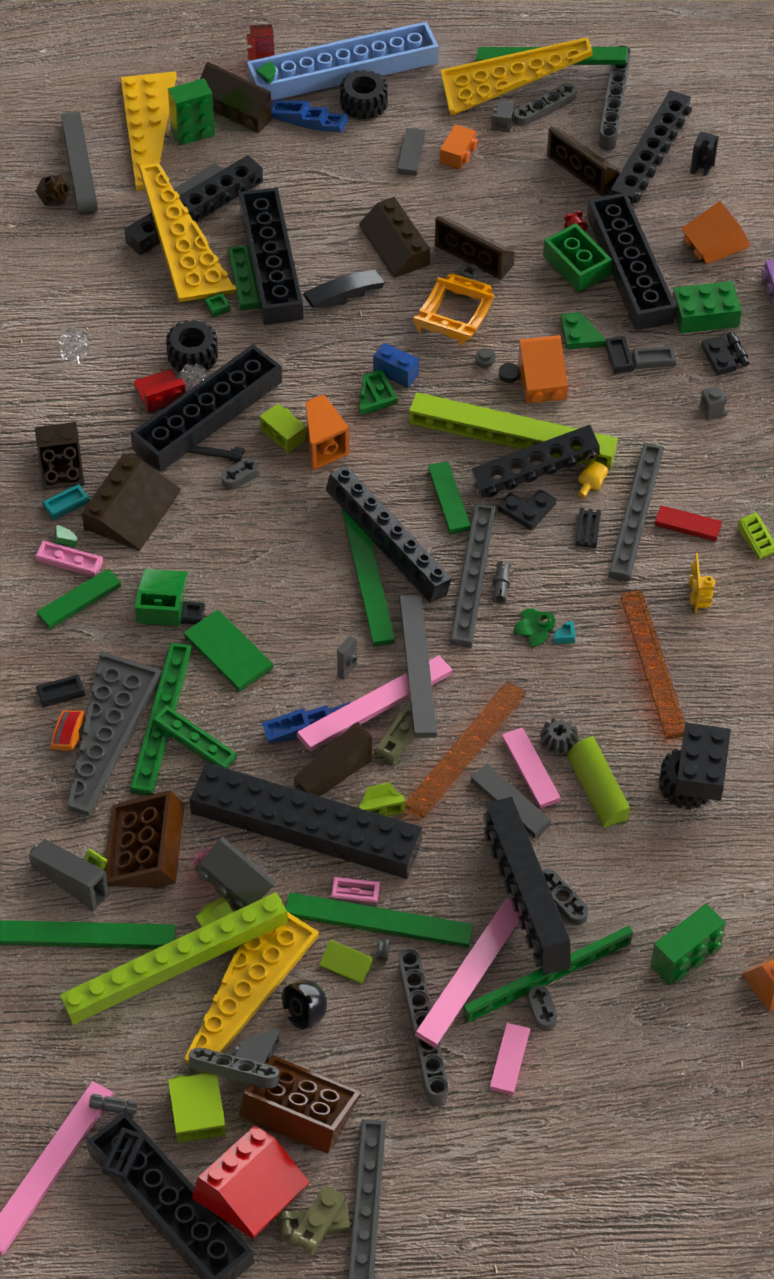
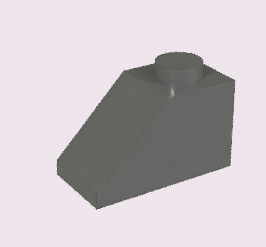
M275 1028L245 1038L240 1047H235L232 1055L267 1064L281 1043V1030Z

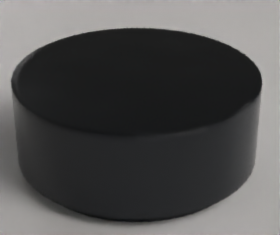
M513 363L501 365L499 368V378L506 383L517 381L520 372L519 367Z

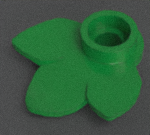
M534 608L520 612L523 620H520L515 625L513 633L520 636H529L531 648L545 642L548 638V632L552 631L556 624L554 615L547 611L540 612Z

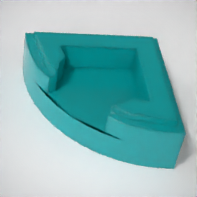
M574 621L564 623L563 626L555 631L553 644L575 643Z

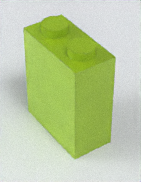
M200 1072L198 1075H179L173 1079H168L177 1143L226 1136L217 1075Z

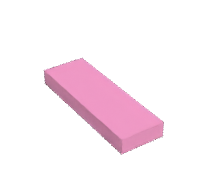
M44 540L35 555L37 562L90 577H95L104 562L101 556Z
M510 1023L506 1024L490 1090L514 1095L530 1028Z

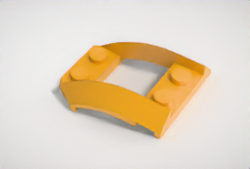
M449 274L446 276V279L438 277L429 298L419 310L418 315L413 317V323L418 332L421 334L424 329H428L432 333H440L451 339H459L458 346L470 339L485 318L494 299L491 285L457 274ZM447 290H451L455 294L470 296L474 300H481L468 324L436 314Z

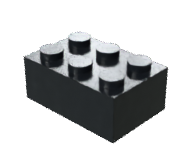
M685 722L675 794L721 801L731 729Z

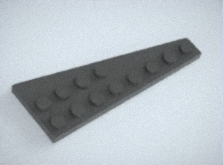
M101 651L98 668H96L95 682L92 687L91 701L85 720L83 739L80 744L79 758L76 763L75 777L71 786L68 810L90 816L161 678V670Z

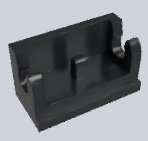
M700 131L693 146L690 173L696 174L699 168H704V176L708 175L712 166H715L719 136Z

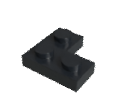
M541 489L528 502L509 492L498 504L497 511L532 531L556 505L557 499Z

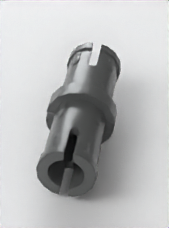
M503 561L497 563L496 577L493 579L495 588L492 598L495 603H498L499 596H501L500 604L505 603L507 600L506 595L507 588L510 586L509 571L511 567L507 561L505 562V568H503Z

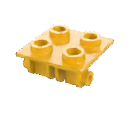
M698 553L695 554V561L690 564L691 575L688 577L689 588H692V592H690V605H694L695 614H697L698 608L706 609L711 606L715 585L713 577H700Z

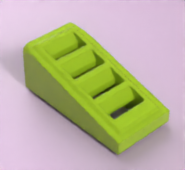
M757 512L739 519L737 530L759 560L774 554V541ZM766 544L768 545L767 547L760 549L761 546Z

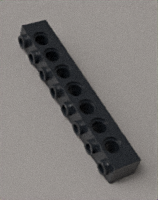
M669 90L611 188L610 196L626 193L632 207L639 203L642 191H646L649 179H653L657 165H661L664 153H668L671 141H675L678 129H682L685 117H689L692 111L690 96Z
M247 155L181 194L179 199L184 207H187L192 220L198 222L203 217L237 198L239 192L248 191L263 182V168ZM152 212L124 229L126 243L140 256L160 244Z
M347 466L331 472L326 486L327 493L430 603L446 596L452 577Z

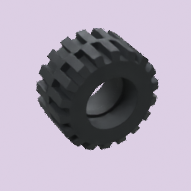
M357 70L354 73L347 74V77H344L340 84V105L344 113L352 118L356 117L358 120H370L372 117L376 118L378 115L383 114V110H386L388 105V84L386 79L381 77V74L374 73L371 70Z
M185 320L184 323H177L176 327H172L170 332L167 333L168 361L173 368L176 367L177 371H183L184 374L203 373L205 369H211L212 365H215L217 362V335L211 325H205L203 321L197 322V320H192L188 322V320Z
M676 748L672 750V754L668 753L662 762L659 789L662 791L663 797L668 798L669 803L677 804L676 807L686 806V809H691V806H695V808L701 807V803L705 805L709 799L675 794L681 749L678 750Z

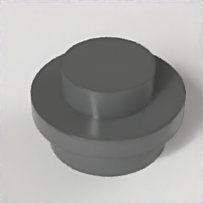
M488 348L478 350L475 355L478 365L484 368L490 367L496 359L494 351Z

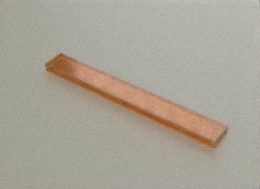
M637 590L621 593V601L665 738L668 740L683 737L685 720L643 591Z
M506 681L406 801L405 808L424 819L525 697L526 691Z

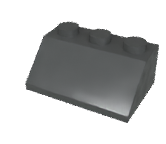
M224 837L219 839L194 869L203 881L210 882L215 887L219 895L231 900L237 910L262 899L276 883Z

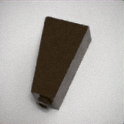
M358 721L354 723L294 777V789L317 796H322L372 761V736Z

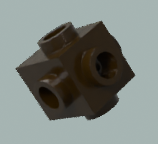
M61 175L47 176L41 178L35 192L44 205L60 204L66 200L70 187Z

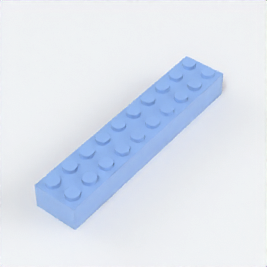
M426 21L247 61V79L271 91V101L340 86L342 79L347 77V74L354 73L357 70H371L384 76L437 64L439 46ZM272 61L275 65V76L273 82L268 84L256 74V69Z

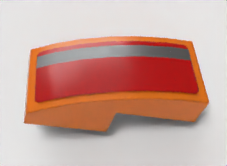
M62 711L53 733L51 750H73L80 739L78 730L86 719L84 711Z

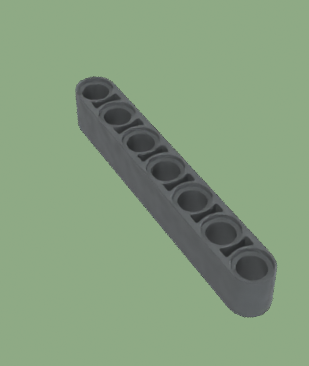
M629 47L626 65H611L599 137V146L603 150H612L617 143L630 65L631 50Z
M80 111L62 113L61 120L78 213L98 211Z
M407 948L401 951L399 955V974L427 1101L433 1106H441L448 1099V1080L440 1044L438 1043L436 1048L433 1047L426 1050L423 1047L431 1045L415 1036L419 1025L422 1024L432 1007L420 954L415 949ZM406 962H413L414 964H412V965H407V964H405V963H406ZM416 982L418 985L412 986L410 983ZM421 1003L423 1006L416 1007L414 1004ZM435 1067L438 1070L429 1071L428 1068ZM433 1089H440V1090H442V1092H441V1093H434L432 1090H433Z

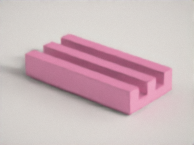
M334 877L331 899L377 906L380 882ZM337 886H347V887H356V888H351V889H349V888H341V887H337ZM360 888L373 889L374 891L360 890Z

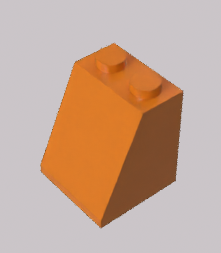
M721 201L715 203L681 228L685 235L682 239L688 247L693 246L695 256L699 260L703 259L706 264L751 246L742 227Z
M560 335L519 339L518 367L526 404L567 399L568 383Z
M324 394L307 401L306 428L312 470H316L349 454V427Z
M773 956L742 974L769 1012L774 1010Z

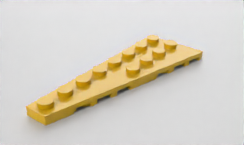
M589 37L441 69L450 116L593 56Z
M176 71L121 77L136 191L145 190L139 166L152 163L160 164L170 118L168 88L175 87L177 80Z
M159 163L140 165L139 172L178 303L209 298L223 293V295L235 294V285H232L226 270H223L219 264L218 257L211 251L208 246L209 243L197 223L190 217L187 207H184L180 201L179 194L172 188L169 183L170 180Z
M287 912L288 923L239 946L221 981L222 984L212 1000L213 1003L203 1019V1024L198 1034L195 1035L184 1058L187 1065H189V1052L194 1048H206L221 1053L228 1048L318 939L319 932Z

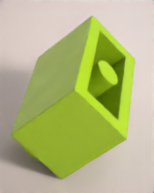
M279 403L260 415V429L287 453L306 441L307 428L304 422L296 419L289 409L284 408Z

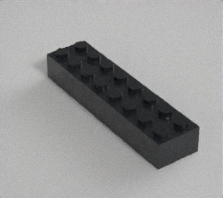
M278 187L239 192L240 213L263 324L304 320L303 300Z
M622 193L588 200L587 218L600 248L612 259L611 274L635 330L638 331L674 323L676 313L675 302L627 194Z
M252 344L132 431V449L159 472L163 471L194 446L201 443L281 384L282 366Z
M513 797L486 803V813H483V820L486 826L483 828L486 841H491V853L494 859H498L497 867L500 876L505 877L504 885L506 892L513 897L511 898L513 910L520 915L518 917L521 930H526L527 946L529 949L533 948L535 966L540 967L543 975L570 969V938Z
M126 1111L86 1141L89 1155L103 1169L122 1127L145 1135V1142L126 1182L121 1181L120 1178H112L109 1174L108 1176L200 1279H236L254 1264L253 1250L224 1219L192 1198L195 1189L193 1184ZM127 1135L125 1136V1139L111 1166L112 1169L115 1168L121 1156V1153L129 1139V1136ZM135 1138V1140H134V1142H133V1144H132V1146H131V1149H130V1151H129V1153H128V1155H127V1157H126V1159H125V1161H124V1164H123V1166H122L120 1172L123 1171V1169H124V1167H125V1165H126V1163H127V1161H128V1159H129V1156H130V1154H131V1152H132V1150H133V1148H134V1146H135V1144H136V1141H137L136 1138Z

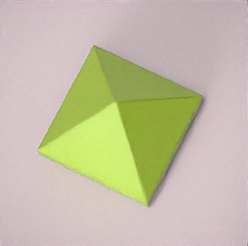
M90 848L84 857V860L104 870L108 861Z

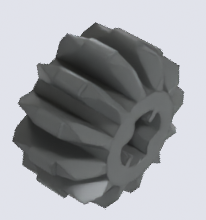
M563 717L560 721L553 718L551 723L545 722L544 728L540 731L542 746L546 747L547 753L554 751L556 756L559 752L566 755L568 750L578 743L577 727L572 726L571 720L564 722Z

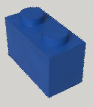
M383 343L373 355V372L382 369L388 379L409 388L419 375V359L389 344Z

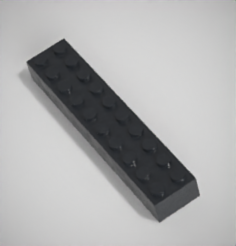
M210 763L205 764L190 797L191 814L405 879L409 876L422 843L421 826Z

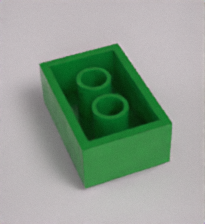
M202 78L168 88L171 131L178 145L214 136L213 95L205 79Z
M577 223L544 239L543 257L578 293L611 276L612 259Z
M733 281L673 288L672 298L676 305L675 318L680 334L739 327L742 310Z
M705 903L654 943L650 967L670 986L676 981H682L687 976L689 970L693 967L698 968L703 964L708 955H714L721 949L726 922Z

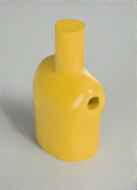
M590 461L578 478V482L583 485L578 495L581 498H585L590 489L600 490L608 474V468L599 462Z

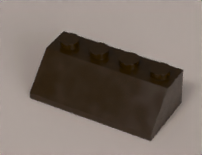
M210 62L206 63L200 79H205L212 92L213 111L259 133L272 120L271 91Z
M552 126L549 128L547 157L602 197L610 192L620 175V171L565 131Z
M395 197L376 203L359 223L360 228L394 278L430 265V247Z
M438 216L435 219V247L469 264L476 265L478 269L500 280L514 266L515 252L508 247H504L449 218Z

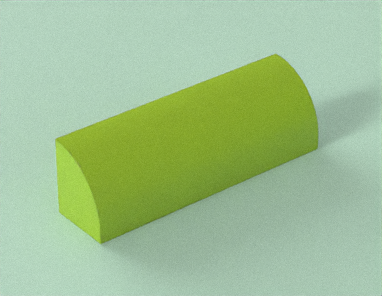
M594 736L579 741L569 750L567 757L603 828L628 820L630 806Z

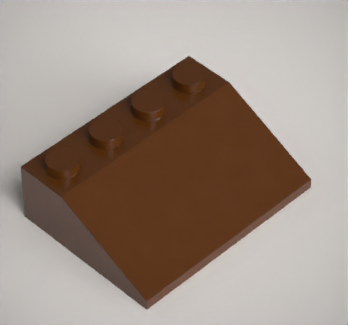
M171 790L112 805L105 859L108 861L104 868L108 886L157 888L176 883L185 804Z
M273 1055L267 1062V1065L274 1066L279 1070L278 1085L273 1088H263L250 1084L244 1092L239 1116L328 1154L337 1142L361 1092Z

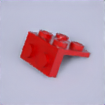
M170 369L134 381V386L147 412L166 407L186 393L183 379H176L173 371Z

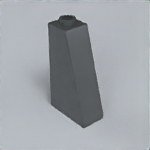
M46 839L31 849L29 854L31 866L92 911L109 896L106 872Z

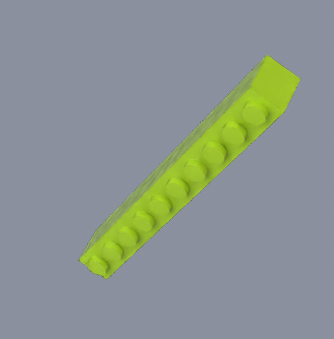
M416 392L409 410V424L521 450L576 430V428L554 424L548 421L523 417ZM594 433L600 446V454L592 460H583L578 463L588 465L590 461H596L605 465L608 470H611L617 451L618 438ZM573 446L571 449L573 451H578L581 449V447ZM555 453V454L552 455V457H556V458H559V457L562 456V455L559 454V453Z
M275 892L60 994L63 1006L72 1025L288 923L287 910L278 893Z

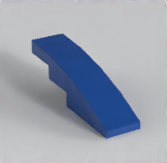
M275 100L271 106L273 118L304 128L342 133L348 122L347 114L329 113L327 107H310L308 101Z
M350 702L328 709V706L325 705L308 712L305 711V708L263 722L262 725L268 743L298 740V731L350 704Z

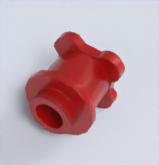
M576 211L572 214L568 213L564 216L565 228L577 223L586 232L588 225L582 220L583 213L581 211Z

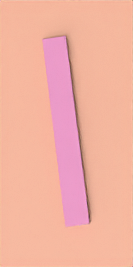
M440 656L429 661L432 685L452 675V668ZM407 673L297 732V738L311 752L342 735L357 721L362 724L410 698Z
M505 899L416 1031L415 1036L432 1047L436 1048L518 925V917L520 915L518 912H514L511 900Z
M92 1081L0 1213L1 1255L5 1254L104 1111L101 1107L99 1109L89 1107L90 1096L92 1094H99L103 1098L105 1096L113 1097L112 1091Z

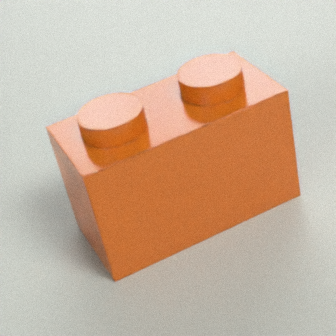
M455 124L440 148L439 163L461 170L463 165L468 163L472 150L475 151L477 148L476 131Z

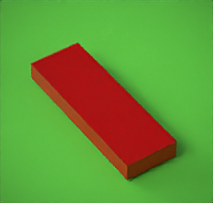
M660 505L654 526L717 541L722 521Z

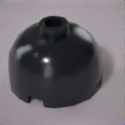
M296 981L284 987L282 1005L284 1010L288 1009L292 1015L288 1017L289 1021L296 1028L304 1030L318 1024L326 1015L327 995L313 981Z

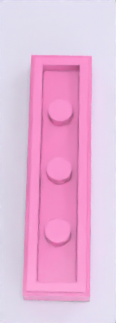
M523 727L502 734V740L539 809L560 802L561 797Z

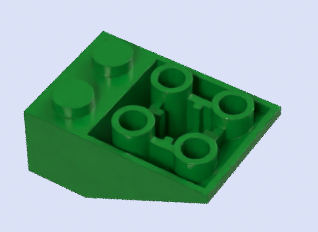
M145 569L137 591L135 603L136 623L180 626L188 572Z

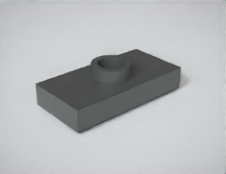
M352 636L348 637L337 649V676L345 679L357 665V639Z

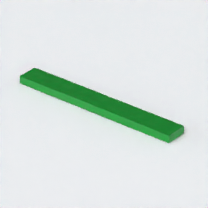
M478 47L476 62L540 47ZM591 47L593 56L572 64L626 65L628 47Z
M341 508L373 647L395 643V637L372 541Z
M170 642L130 787V793L150 796L154 793L169 735L153 725L152 719L166 705L176 711L192 653V645Z
M289 892L285 907L288 913L298 919L469 948L473 931V924L291 892Z
M0 920V945L157 949L174 941L176 933L175 924Z
M628 925L571 953L570 969L543 975L541 969H538L464 1005V1019L467 1023H470L529 994L530 989L534 986H546L630 945L633 936L632 929Z

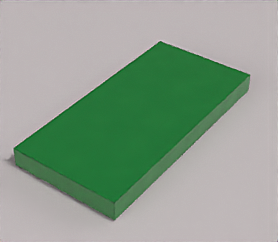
M216 610L184 632V637L239 692L274 668L273 663L219 610Z

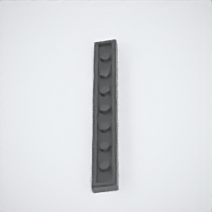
M643 443L608 577L630 581L664 451L663 446Z
M476 503L474 506L450 645L472 648L496 506Z
M400 595L399 603L414 738H436L437 727L422 595Z
M361 1119L348 1279H374L386 1121Z

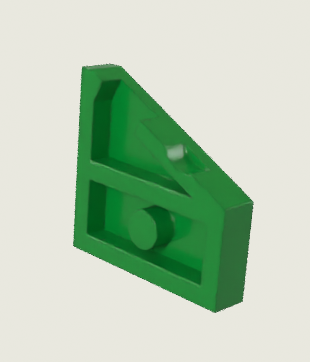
M581 312L561 314L560 320L566 349L605 346V338Z
M382 369L363 375L359 407L360 415L398 404V398Z

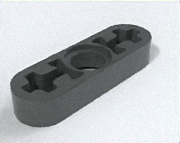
M551 869L542 870L546 880L552 879V883L547 882L558 910L571 924H584L588 918L587 905L555 871ZM559 893H566L569 896V899L566 901H559L556 898V895ZM574 910H575L576 912L582 911V915H581V916H580L579 914L573 915V912H574Z

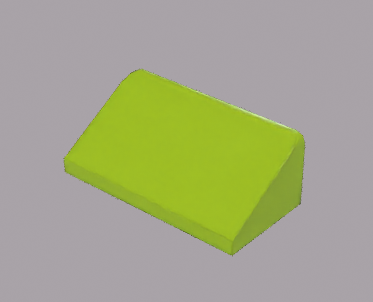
M330 940L319 967L362 985L372 967V957Z

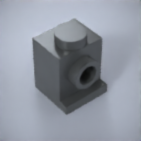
M499 101L498 108H494L492 114L491 130L511 131L514 118V102Z
M718 386L702 389L700 407L707 420L727 416L724 408L727 400L722 390Z

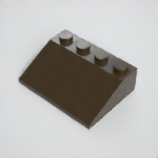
M123 453L82 511L83 527L88 531L140 551L180 493L181 488L144 461Z

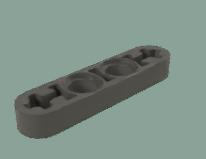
M570 83L562 84L518 107L514 111V122L520 126L528 125L572 102L576 98V87ZM556 99L557 102H549L548 100ZM534 107H541L542 109H541V110H535V109H533V108H534Z
M194 1048L189 1052V1066L192 1069L263 1088H273L279 1083V1070L274 1066L206 1048Z

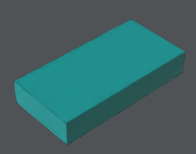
M80 484L43 501L42 506L51 519L55 520L88 504L90 499Z

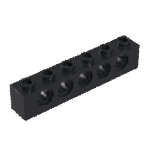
M587 425L472 468V475L481 498L486 496L493 497L502 490L516 488L518 484L533 482L545 474L552 475L564 467L571 468L583 460H592L600 454V446L591 425ZM573 446L581 447L578 451H573L571 448ZM555 453H559L562 455L559 458L552 457V455ZM536 460L542 462L538 466L532 464V462ZM514 468L522 469L519 473L512 472ZM495 475L502 476L500 480L492 479Z

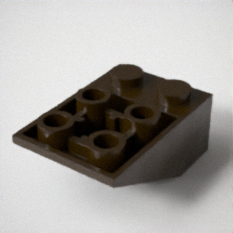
M77 423L34 427L42 488L50 489L85 484Z

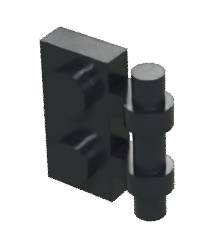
M733 332L726 335L728 341L725 342L721 336L702 341L701 347L717 376L736 371L737 363H741L743 367L750 364L747 352L741 348V342ZM734 350L735 354L731 355L729 351Z

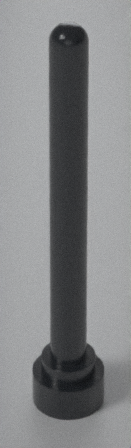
M194 446L187 453L229 458L233 463H238L241 461L245 449L235 447V449L225 450Z

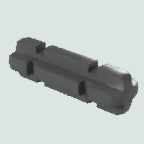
M92 1094L89 1099V1107L94 1109L101 1107L102 1110L116 1113L126 1111L129 1115L133 1116L137 1111V1102L131 1100L125 1102L124 1099L110 1096L103 1098L102 1095Z

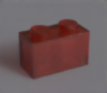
M272 24L250 26V34H247V45H251V48H247L248 59L256 60L275 55Z

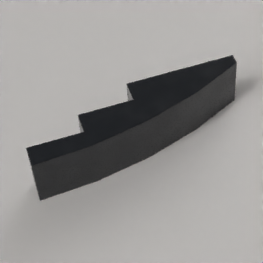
M375 269L362 271L320 284L304 292L303 297L312 308L345 305L348 298L362 297L365 295L366 290L383 288L385 281Z

